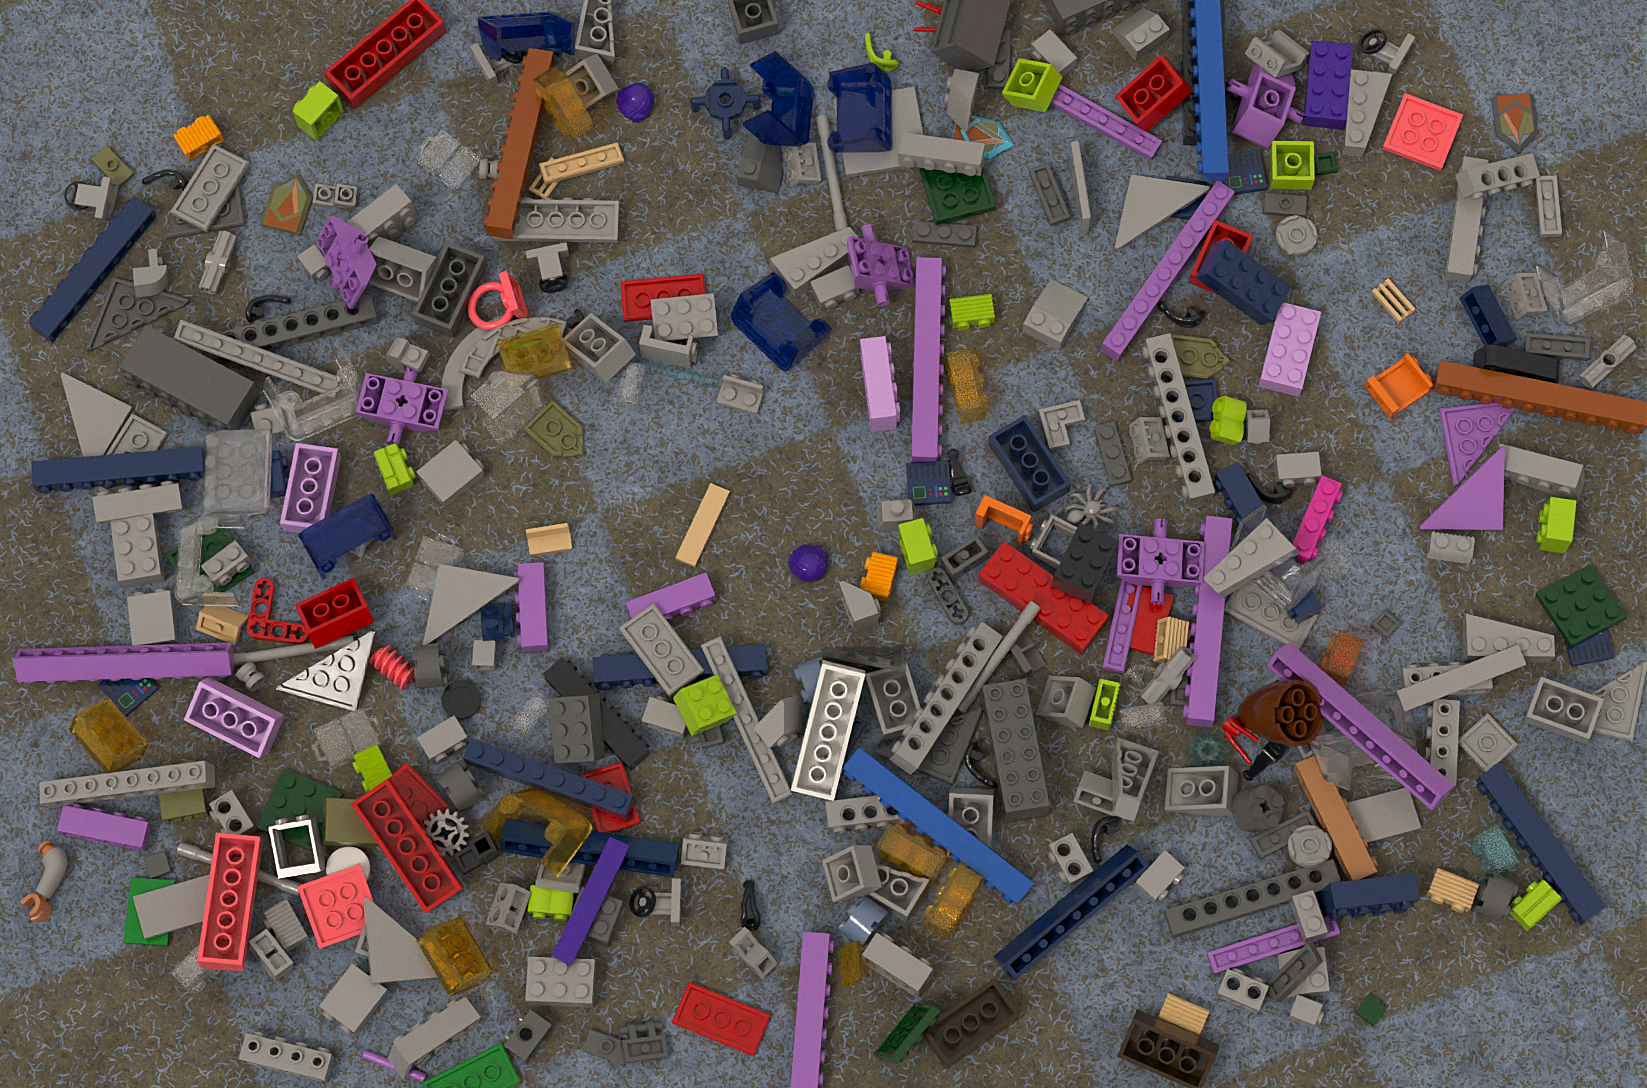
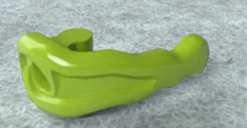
M866 33L865 45L870 62L881 71L889 72L895 70L899 63L897 60H891V51L885 50L883 52V59L877 57L872 49L871 35Z

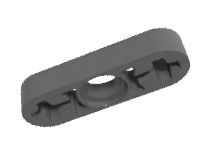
M933 568L928 573V583L951 623L955 625L964 624L968 618L966 606L946 572L941 568ZM934 574L943 576L941 577V583L944 587L937 591L940 588L938 581H932ZM946 591H950L954 595V599L950 602L944 601L941 597ZM956 602L959 603L956 604V609L958 610V612L963 611L962 619H959L958 617H953L955 611L951 606H953Z

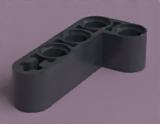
M1486 345L1474 352L1473 367L1556 384L1559 382L1560 361L1557 359L1499 345Z

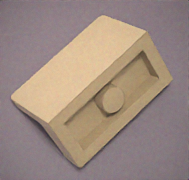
M568 523L526 529L530 557L573 550Z
M210 601L199 612L196 630L223 641L232 642L235 645L239 640L241 627L248 621L249 616Z

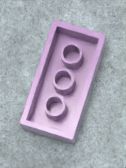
M1282 303L1276 314L1258 387L1300 397L1321 315L1320 311Z
M885 336L860 339V355L871 432L896 429V423L900 422L899 402H897L896 382H894L895 374L894 365L891 360V344L886 343Z
M296 443L280 525L284 531L326 537L341 461L338 449Z
M209 677L199 682L184 720L261 758L269 754L285 715Z

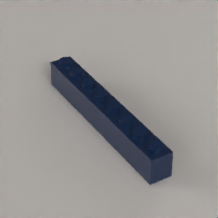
M135 196L125 202L122 211L118 216H114L111 219L108 228L97 236L94 245L86 249L83 258L79 263L72 266L69 275L65 280L62 279L58 283L55 292L44 300L41 309L33 313L29 325L36 333L51 343L56 340L155 220L157 215L154 209Z
M202 447L31 461L32 486L41 494L51 493L52 490L70 492L73 491V488L92 490L94 486L114 488L118 484L136 486L137 483L141 482L146 484H157L158 481L164 480L179 482L180 479L187 478L190 481H197L201 477H207L206 454Z
M1239 462L1216 472L1215 481H1213L1214 486L1225 497L1224 504L1229 511L1232 510L1234 513V521L1239 529L1242 528L1246 534L1244 538L1266 518L1275 526ZM1294 557L1265 572L1267 580L1270 583L1273 582L1276 587L1275 592L1280 601L1284 600L1287 606V615L1291 620L1294 619L1299 624L1320 613L1322 606Z
M765 644L726 647L740 679H742V676L759 679L763 678V675H768ZM689 650L704 669V673L689 684L699 682V680L714 676L703 650ZM637 654L592 657L594 684L600 690H610L612 686H621V688L625 689L633 688L635 684L652 687L655 686V683H658Z
M470 739L463 757L466 764L626 821L629 820L636 802L634 796L629 793L474 739Z
M1499 763L1479 776L1476 780L1478 791L1483 796L1486 795L1491 801L1489 803L1491 809L1496 814L1499 813L1504 819L1502 822L1509 832L1512 831L1517 837L1515 840L1522 850L1526 849L1530 855L1529 860L1535 868L1539 867L1543 873V880L1552 885L1556 893L1562 898L1559 902L1566 904L1571 919L1574 922L1578 921L1582 925L1600 913L1606 906L1503 765Z
M506 818L501 835V852L596 866L609 837H612L630 846L619 870L674 878L679 856V843Z
M1126 844L993 957L1006 974L1015 980L1018 979L1149 868L1148 864L1139 851Z

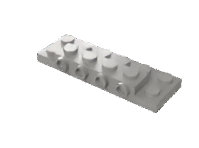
M522 197L513 239L493 236L492 239L493 241L618 243L619 201L594 200L592 198H584L583 200H574L572 198L553 200L548 197L535 200L529 197Z

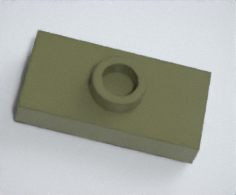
M107 145L91 158L92 162L107 177L120 182L119 189L135 176Z

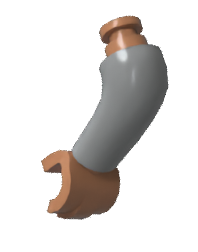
M50 840L44 841L38 847L39 853L43 856L42 863L45 868L35 890L38 893L29 894L20 901L23 906L29 909L35 904V907L29 914V917L34 922L44 921L50 916L52 907L46 899H51L65 875L68 865L65 851L61 847H55Z

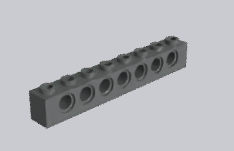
M363 293L352 309H349L346 301L339 299L332 304H319L313 309H300L293 314H281L270 320H257L250 325H237L231 330H218L215 332L266 351H273L375 325L379 321L372 295ZM353 309L359 310L355 315L349 314ZM331 315H339L337 319L329 320ZM311 320H318L317 324L308 325ZM291 325H297V326H298V327H297L295 330H293V331H289V330H288V328H289ZM277 330L275 335L268 336L270 331ZM250 336H257L254 341H247ZM211 353L213 361L219 364L231 361Z
M1333 859L1326 861L1323 865L1316 868L1297 866L1293 868L1292 872L1286 874L1285 871H1280L1272 874V878L1264 880V877L1256 878L1251 881L1252 884L1246 886L1240 883L1230 887L1231 890L1226 892L1217 890L1211 892L1209 897L1203 899L1201 896L1189 899V903L1180 905V902L1167 906L1168 909L1165 910L1164 916L1173 939L1289 904L1292 896L1313 890L1314 894L1318 895V892L1329 883L1341 882ZM1312 873L1317 874L1320 877V882H1312L1309 875ZM1296 880L1299 883V888L1292 889L1288 885V881ZM1274 886L1278 889L1279 893L1277 895H1270L1267 887ZM1249 892L1255 893L1258 900L1251 902L1247 899L1246 894ZM1233 899L1237 906L1229 908L1226 906L1225 900ZM1212 905L1216 913L1212 915L1207 914L1204 907ZM1190 911L1194 914L1195 919L1187 921L1183 917V913Z

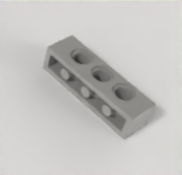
M1533 153L1468 168L1455 174L1462 197H1472V200L1483 197L1484 193L1487 192L1490 196L1501 192L1500 189H1504L1507 192L1516 189L1517 185H1521V188L1533 184V180L1540 177Z
M878 795L825 802L829 832L833 831V834L846 833L847 829H855L857 832L866 831L868 827L877 826V829L889 828L890 824L897 823L899 826H909L912 822L910 820L905 822L897 815H889L886 812L888 808L879 802L880 797ZM873 809L877 815L874 818H868L865 816V812ZM846 812H852L855 818L847 821L843 818V815Z

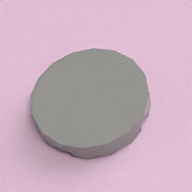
M1294 215L1288 216L1280 222L1275 238L1277 245L1282 251L1288 255L1301 256L1310 252L1316 245L1318 233L1316 226L1311 220Z
M1304 825L1297 828L1288 839L1290 858L1297 865L1304 868L1321 866L1331 855L1332 841L1328 833L1315 825Z

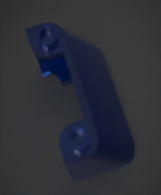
M874 62L829 72L827 86L829 91L837 97V132L830 133L828 137L829 149L835 153L890 151L892 149V83L889 75Z
M773 272L740 293L731 312V320L779 369L786 372L792 369L829 335L832 327L821 318H816L810 322L784 297L786 291L785 282Z

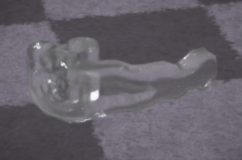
M1144 664L1133 665L1123 674L1122 682L1127 683L1129 678L1133 684L1137 685L1142 681V677L1136 671H1144L1154 675L1156 669Z

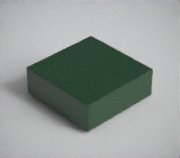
M1334 152L1314 154L1316 176L1337 173Z
M1367 995L1355 1014L1374 1027L1387 1007L1370 995Z

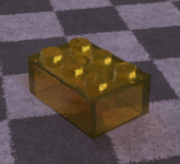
M553 66L533 79L536 85L534 90L540 98L543 97L545 100L544 107L549 115L552 114L555 121L553 123L559 132L562 131L566 137L570 136L575 140L595 127L565 73Z
M558 323L497 341L511 388L572 369Z
M972 348L946 353V370L960 425L985 420V413L988 412L987 393H983L982 373L978 374L979 361L977 354H973Z
M109 697L75 714L69 727L71 733L106 773L118 772L140 760L149 745Z
M888 824L876 845V855L912 876L929 879V885L933 887L946 866L947 856L944 855L945 852L937 846L930 847L926 845V841L917 835L912 837L906 833L907 830L898 824L894 826Z
M959 864L957 869L955 867L951 869L947 876V885L939 888L935 895V904H929L923 914V920H925L924 927L946 941L982 886L983 877L962 864Z
M462 917L430 927L417 940L418 945L449 997L482 985L495 972Z

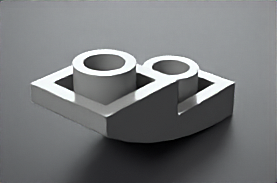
M315 183L312 206L355 208L357 187L336 184L335 187Z

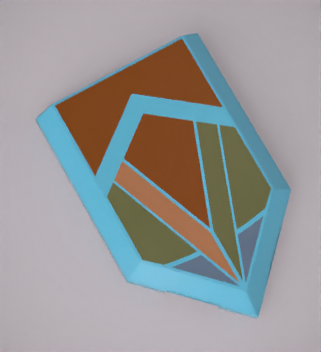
M972 115L968 131L962 130L957 123L955 124L952 139L984 143L985 159L990 160L1000 152L1014 146L999 121Z

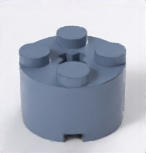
M822 657L797 664V668L794 669L797 683L801 682L803 689L800 690L804 704L809 703V706L812 705L821 668L819 662H822Z
M864 895L857 904L855 903L847 913L849 915L848 918L841 922L838 929L855 943L864 947L871 940V936L876 930L881 927L889 912Z

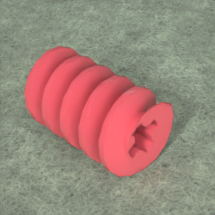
M390 645L380 648L370 658L369 664L374 665L376 670H381L382 675H387L389 681L394 680V685L400 686L401 691L407 689L415 678L414 668L408 669L410 661L402 664L404 656L401 655L396 659L397 651L394 650L389 653Z

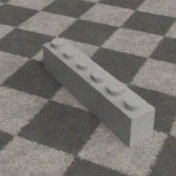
M1464 156L1460 165V172L1468 168L1488 164L1489 160ZM1459 185L1457 186L1445 279L1470 282L1472 276H1476L1478 264H1475L1474 261L1480 252V245L1477 244V239L1482 236L1483 225H1480V218L1483 219L1486 206H1482L1483 199H1487L1488 192L1484 193L1483 197L1472 200V197L1463 198Z

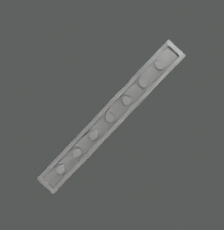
M180 320L174 336L176 341L331 397L335 396L341 380L338 376Z
M721 636L702 644V650L714 676L718 674L737 712L733 718L772 803L793 795L772 748H769L753 729L759 723V720Z

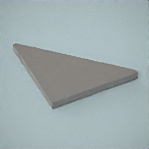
M1131 175L1115 243V251H1120L1122 247L1143 236L1154 226L1163 223L1180 209L1183 210L1203 194L1209 193L1210 186Z
M62 372L61 379L83 457L106 455L131 414L132 406Z
M439 564L423 645L431 644L440 636L445 635L463 620L468 619L486 604L501 596L515 584H518L520 579Z
M1646 661L1591 693V695L1604 699L1592 733L1629 742L1633 741L1647 672Z
M363 899L371 984L456 976V972L370 899Z

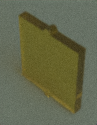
M860 941L847 943L846 946L839 948L842 987L854 986L856 982L863 980Z

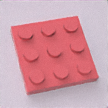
M1405 93L1382 149L1441 171L1463 115Z
M360 863L297 886L319 949L361 933L365 921L363 899L368 898L373 903L374 900Z

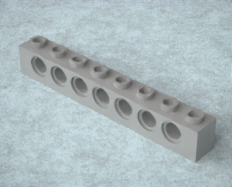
M1168 333L1145 339L1142 352L1144 359L1148 358L1150 364L1147 367L1150 379L1154 378L1155 386H1153L1155 398H1159L1161 406H1158L1161 418H1165L1166 421L1164 431L1166 437L1171 439L1172 446H1170L1172 458H1176L1178 464L1175 466L1177 477L1182 478L1183 486H1181L1183 498H1187L1188 503L1213 498L1215 495L1214 486L1171 334ZM1163 356L1165 357L1166 361L1164 363H1159L1156 361L1155 357ZM1167 375L1172 381L1165 383L1161 380V377ZM1168 395H1174L1177 398V401L1171 403L1166 399V397ZM1180 415L1183 421L1179 423L1174 422L1172 416ZM1185 435L1188 437V441L1182 443L1177 437ZM1191 455L1194 461L1188 463L1184 461L1183 456ZM1197 475L1200 481L1193 483L1189 480V476Z
M983 622L977 627L973 625L966 634L968 640L966 643L962 642L955 651L958 654L955 659L951 658L945 666L947 672L945 675L941 674L934 683L937 686L934 692L930 690L924 698L925 706L923 709L921 707L917 709L912 717L915 721L912 725L908 724L902 732L904 738L901 742L898 740L891 749L893 755L889 760L910 775L918 769L1003 637ZM973 644L977 645L980 651L976 650ZM963 660L969 664V667L964 665ZM952 677L957 678L959 683L954 682ZM941 693L946 694L948 700L944 699ZM931 709L936 711L937 716L931 713ZM920 726H923L926 729L927 733H924L920 729ZM909 742L915 745L916 750L910 747Z
M198 761L39 782L40 804L48 808L63 807V805H81L215 787V766L207 761Z

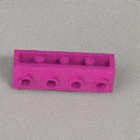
M1321 476L1292 544L1300 552V554L1294 557L1295 561L1308 565L1310 558L1315 559L1319 550L1315 546L1317 541H1322L1327 529L1323 527L1326 521L1331 522L1335 512L1331 508L1334 502L1339 503L1343 493L1339 490L1342 483Z

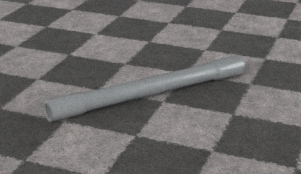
M821 115L816 117V123L821 139L837 232L847 228L848 224L842 203L830 137L828 116Z
M1030 600L1022 611L1017 622L982 668L957 708L963 713L967 711L982 686L992 675L1026 626L1031 623L1041 609L1033 601Z
M349 635L318 649H315L311 642L248 653H234L235 666H241L248 662L253 663L323 651L340 650L355 640L354 635Z
M180 842L177 854L212 864L213 853L188 843ZM259 870L257 881L300 896L297 886L302 883L288 878L278 879L276 875Z

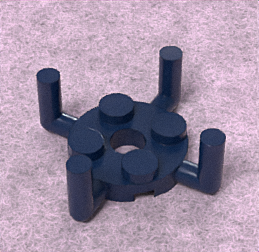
M723 67L720 71L721 80L714 82L707 89L705 96L692 97L690 103L692 112H698L699 105H705L712 118L722 120L723 138L729 140L731 138L730 120L739 118L742 115L746 103H753V108L759 110L761 108V98L757 94L746 95L744 89L737 82L729 79L728 68ZM729 96L731 101L723 104L720 102V98Z

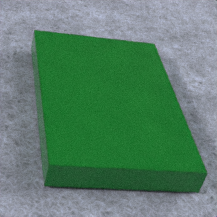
M131 878L124 944L169 946L170 932L144 939L133 896L176 884L175 880Z

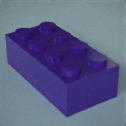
M1311 41L1302 126L1344 130L1348 111L1352 44Z

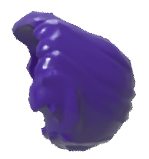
M634 83L624 87L617 96L618 109L626 118L631 119L632 122H642L645 117L650 115L653 109V91L643 83Z
M803 544L796 548L790 554L788 561L791 573L804 582L819 581V579L823 578L829 563L827 552L819 546Z

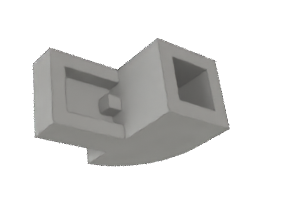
M157 249L148 250L150 267L133 268L136 297L156 295L164 290L168 284L167 265H163L162 257H158Z
M395 338L385 355V359L390 365L406 371V367L421 372L430 353L427 350L410 344L406 339Z
M745 927L729 941L738 957L761 979L778 964L769 951L760 945Z

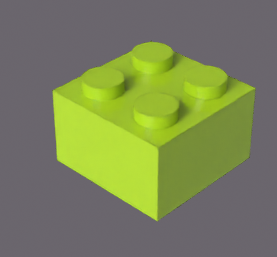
M1019 58L1002 91V95L1014 107L1046 112L1063 77L1052 64Z
M319 81L316 85L310 87L303 100H299L295 104L292 112L298 127L318 141L344 110L339 96Z
M1272 141L1269 151L1270 189L1312 190L1315 180L1314 141Z
M1550 497L1547 504L1544 503L1538 518V522L1542 523L1536 537V543H1540L1539 550L1565 554L1573 539L1576 500Z
M923 518L898 525V539L909 576L930 571L935 568V563L937 562V549L935 544H931V529L929 524H925Z
M718 674L680 689L673 697L691 736L726 723L737 713Z

